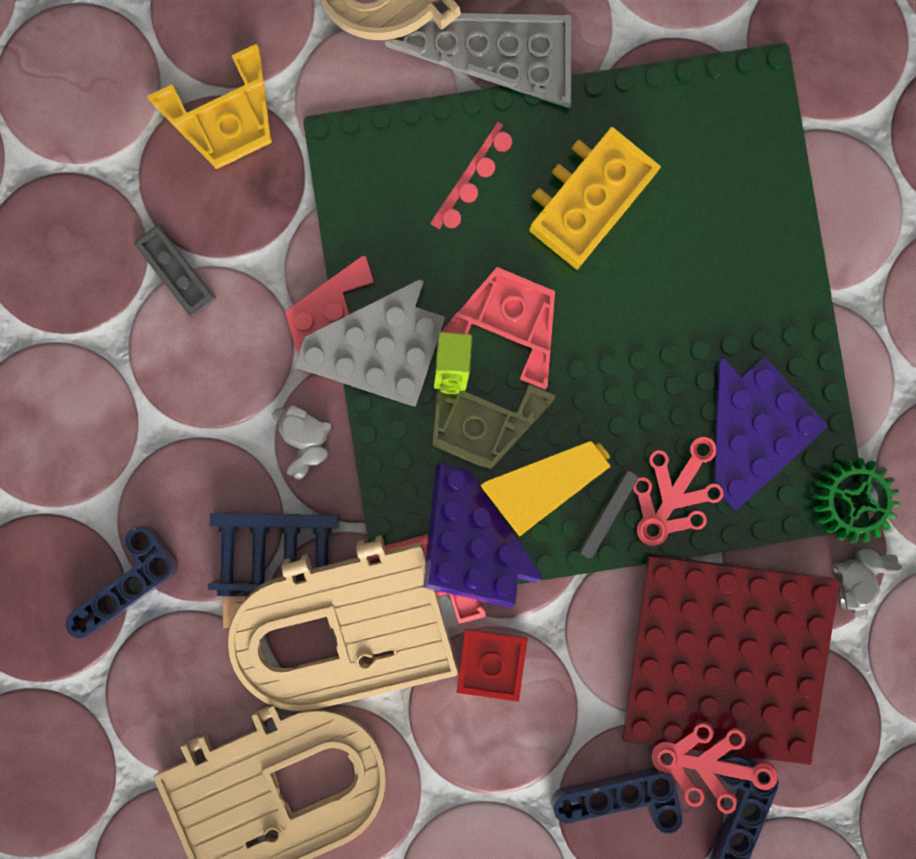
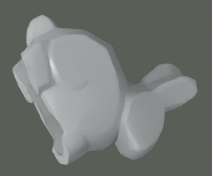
M293 404L286 410L277 408L273 411L271 415L278 423V431L284 442L298 451L297 456L287 466V474L301 480L306 475L310 466L319 465L329 458L330 451L323 445L327 441V435L333 428V425L319 421Z
M859 547L855 551V559L834 563L832 565L833 572L836 574L837 579L840 580L838 600L841 609L852 611L859 619H866L868 615L867 609L876 602L880 592L876 575L878 573L896 574L902 570L897 556L893 554L879 556L874 550Z

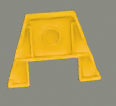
M257 44L232 55L245 85L190 112H186L173 84L147 96L154 107L216 169L272 143L261 54Z

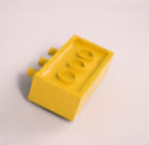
M613 127L609 129L593 150L581 140L576 141L572 150L583 158L584 161L573 174L561 164L554 168L552 174L562 181L564 185L553 198L541 188H538L532 195V198L542 205L544 209L531 224L529 231L576 270L579 269L661 168L659 164Z

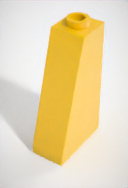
M592 441L485 481L480 486L517 535L521 536L607 470L610 465L606 460L610 456L600 443L594 445Z

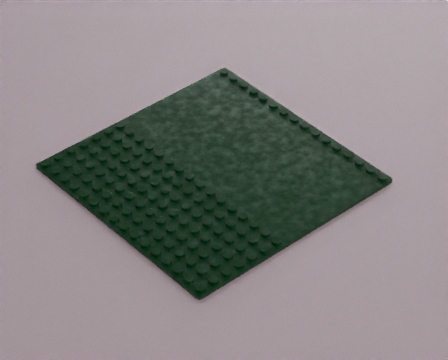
M778 43L571 75L570 108L499 86L311 115L304 118L303 124L327 279H331L357 259L366 255L375 283L344 294L350 314L418 280H422L424 282L415 307L444 316L445 320L442 331L497 267L555 291L548 386L544 390L555 395L552 404L491 471L432 446L437 389L434 388L437 344L416 407L344 384L368 543L374 542L376 536L382 535L386 546L429 534L435 469L440 463L469 470L478 484L481 485L485 481L592 441L594 445L600 443L610 456L606 460L610 467L524 534L518 536L494 505L541 573V581L647 564L648 554L687 558L832 535L825 531L829 522L824 524L818 522V518L823 515V512L813 511V507L821 505L820 500L813 499L812 495L815 493L821 494L822 489L817 488L815 483L817 481L826 483L822 472L829 471L833 473L831 464L838 463L842 466L843 459L850 458L854 464L855 459L859 458L788 44ZM497 122H500L503 126L499 133H508L512 138L510 149L500 152L495 149L493 143L491 144L483 158H490L494 162V173L490 177H482L475 170L468 183L475 185L478 190L476 200L466 203L459 196L452 209L460 213V224L452 229L442 224L440 229H437L430 224ZM613 127L659 164L661 168L584 263L576 270L529 231L531 224L544 209L542 205L532 198V195L538 188H541L553 198L564 185L562 181L552 174L554 168L561 164L573 174L584 161L583 158L572 150L576 141L581 140L593 150L609 129ZM472 324L468 335H472L470 371L465 392L512 412H518L529 386V383L520 380V377L532 349ZM762 357H766L828 425L818 437L737 511H733L721 499L717 503L707 501L673 509L667 519L688 517L692 511L699 510L705 514L707 519L706 525L702 529L694 530L690 528L668 533L667 539L657 546L644 544L637 534V526L643 518L638 495L632 488L594 556L589 559L577 552L624 471L629 470L636 474L637 478L646 477L651 481L652 490L650 497L656 514L663 501L655 468L651 466L649 461L651 454L661 450L668 455L669 462L667 468L673 487L692 456L690 452L692 442L699 437H707L714 442L717 364L720 359L724 358L742 376ZM705 443L699 444L697 453L701 456L707 455L709 453V446ZM656 454L653 457L654 464L662 466L665 463V457L662 454ZM713 459L702 463L684 493L705 489L706 486L713 483ZM853 474L846 477L837 487L850 489L854 482H858L860 475ZM639 481L636 488L639 492L644 493L648 490L649 485L646 481ZM713 488L708 490L709 498L717 499L719 497V494ZM845 495L852 498L851 502L854 503L853 505L867 506L861 503L860 498H857L859 495ZM834 498L835 510L842 520L840 515L842 505L839 500ZM864 511L858 520L854 519L852 526H860L868 522V512ZM695 514L691 517V523L694 526H699L703 523V517ZM650 524L647 527V533L655 536L659 533V527L655 524ZM518 579L517 585L530 583V581Z

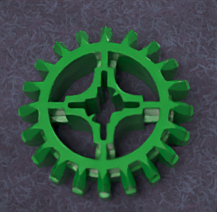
M850 458L843 459L842 466L838 463L831 464L833 473L829 471L822 472L826 483L821 481L815 483L817 488L822 489L821 494L815 493L812 495L813 499L820 500L821 505L813 507L814 512H823V515L818 518V522L820 524L829 522L825 531L830 534L837 531L836 539L844 540L847 537L849 543H856L858 538L862 542L867 543L870 540V534L874 538L881 537L880 528L884 530L891 528L890 524L886 521L887 518L895 520L898 517L896 513L891 512L892 507H900L901 505L900 502L892 500V496L898 495L900 492L899 489H890L889 487L894 483L895 479L893 477L884 478L887 471L886 468L880 467L876 469L875 461H868L865 464L863 458H856L854 464ZM853 474L860 475L858 482H854L850 489L837 487L846 477ZM870 482L876 489L878 503L874 501L871 497L870 491L872 485L870 484ZM845 495H859L857 498H860L861 503L867 506L853 505L854 503L851 502L852 498ZM834 498L839 500L842 505L840 514L842 520L835 510ZM864 511L874 513L868 522L860 526H852L854 519L858 520Z

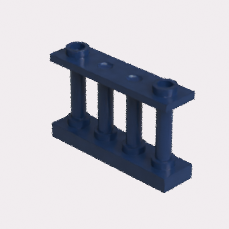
M210 513V526H218V532H222L220 581L208 583V590H217V596H236V590L253 591L263 583H266L265 542L266 533H269V527H281V533H284V560L290 558L291 562L297 561V534L300 533V528H313V534H316L315 568L328 565L329 534H332V528H339L340 515ZM238 527H250V533H253L252 582H233L234 533L237 532Z

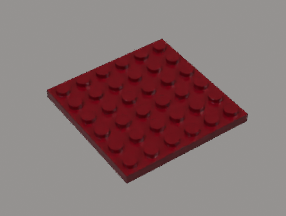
M648 554L622 734L623 741L656 746L663 741L677 743L692 733L697 724L707 722L714 730L712 739L707 743L699 742L690 750L705 752L724 739L729 730L739 728L746 735L745 744L742 748L732 749L726 754L733 753L744 757L811 765L840 580L833 577ZM700 727L698 729L700 737L707 738L710 735L707 728ZM733 733L730 735L732 743L739 744L742 742L739 734Z

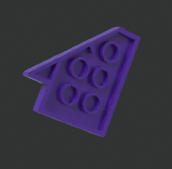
M762 357L742 376L724 358L720 359L717 364L714 436L716 454L713 459V483L721 486L724 492L722 499L733 511H737L828 427L766 357ZM712 487L720 495L719 489Z
M440 463L435 469L423 588L509 608L516 605L518 579L536 583L542 580L541 573L471 472Z

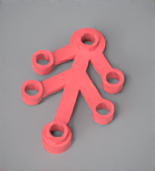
M699 437L692 442L690 447L692 456L673 487L667 468L669 462L668 455L661 450L651 454L649 461L651 466L655 468L663 503L655 514L650 497L652 483L646 477H639L633 490L638 495L643 518L637 526V534L644 544L657 546L667 539L668 533L690 528L700 530L706 525V516L699 510L692 511L688 517L667 519L673 509L707 501L717 503L723 498V489L714 483L709 484L705 489L684 493L702 463L714 458L716 445L711 439ZM705 443L709 446V453L707 455L701 456L697 453L699 444ZM656 454H662L665 457V463L662 466L654 464L653 457ZM639 481H646L649 488L646 492L641 493L637 490L636 485ZM716 487L719 489L720 495L717 499L708 497L707 492L710 488ZM695 514L703 517V523L699 526H694L691 523V517ZM650 524H655L659 527L657 535L651 536L647 533V527Z
M707 722L697 724L692 733L677 743L663 741L654 748L652 752L654 766L659 771L673 775L685 792V801L692 807H698L703 803L705 792L700 786L694 785L684 768L694 769L699 773L717 798L718 809L727 814L735 810L737 798L733 793L727 791L716 774L752 781L757 788L762 790L771 789L777 782V769L769 762L762 761L754 767L717 760L730 750L740 749L744 746L746 735L739 728L729 730L724 739L699 756L685 753L699 742L707 743L712 739L714 730ZM700 727H705L709 730L710 735L707 738L699 736L698 729ZM733 733L739 734L742 742L739 744L732 743L730 735ZM670 753L673 756V762L665 763L662 759V754ZM760 772H767L770 775V780L768 782H761L758 774ZM689 792H699L701 799L693 801L689 796ZM724 797L730 798L733 801V806L729 808L724 807L721 799Z

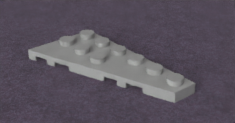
M461 13L459 17L443 30L437 26L432 18L412 33L385 40L386 47L567 108L571 106V15Z

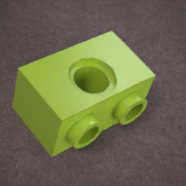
M439 332L434 380L435 389H441L440 391L446 394H458L460 391L466 390L470 371L472 335Z

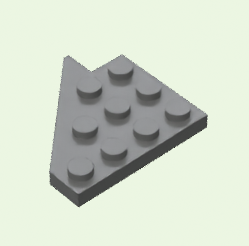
M418 280L305 336L295 367L416 407L445 317L415 307L424 282Z

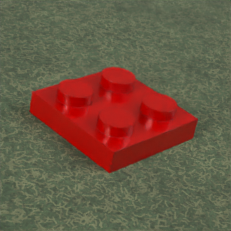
M465 629L456 693L519 702L528 638Z

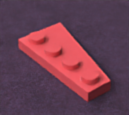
M497 122L431 221V225L440 229L442 224H444L447 228L453 229L460 224L461 215L452 208L459 197L466 203L476 200L478 190L475 185L468 183L474 172L477 170V173L482 177H490L494 173V162L490 158H484L493 143L496 150L505 152L512 145L511 136L508 133L500 132L503 124Z

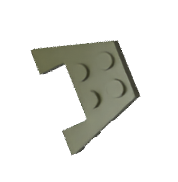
M529 384L519 410L515 413L465 391H460L458 394L442 393L441 389H437L432 446L491 471L552 404L555 395Z

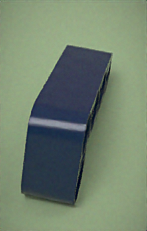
M149 526L135 527L126 534L125 546L137 565L68 615L66 629L71 636L84 638L96 633L176 573L178 561L154 528ZM140 532L145 533L149 538V544L146 549H141L137 546L136 537ZM159 557L163 558L168 565L164 575L156 572L154 568V563ZM133 576L137 577L142 583L139 593L130 590L129 581ZM107 595L113 597L116 602L113 612L108 611L104 607L103 601ZM94 613L97 617L91 619L86 623V627L82 628L79 624L82 622V618Z
M733 753L725 754L717 759L724 762L737 761L740 765L754 767L759 763L748 757ZM760 772L759 774H767L766 782H768L770 780V775L767 772ZM719 775L726 783L737 788L735 793L737 806L732 813L727 814L709 859H750L778 790V778L774 787L762 790L757 788L752 781ZM754 803L756 806L754 813L749 816H743L742 811L745 805ZM736 833L744 834V839L739 845H731L730 842L733 835Z
M656 767L558 789L551 799L554 814L563 823H575L648 806L653 823L662 833L673 834L681 828L683 823L676 785L669 774L657 770ZM655 779H666V786L663 790H652V783ZM626 785L636 787L635 794L630 798L620 796L622 788ZM595 792L605 794L604 801L599 805H593L589 802L590 796ZM578 796H582L585 808H581ZM564 800H569L570 810L564 811L562 807ZM663 810H672L673 816L669 821H659V815Z

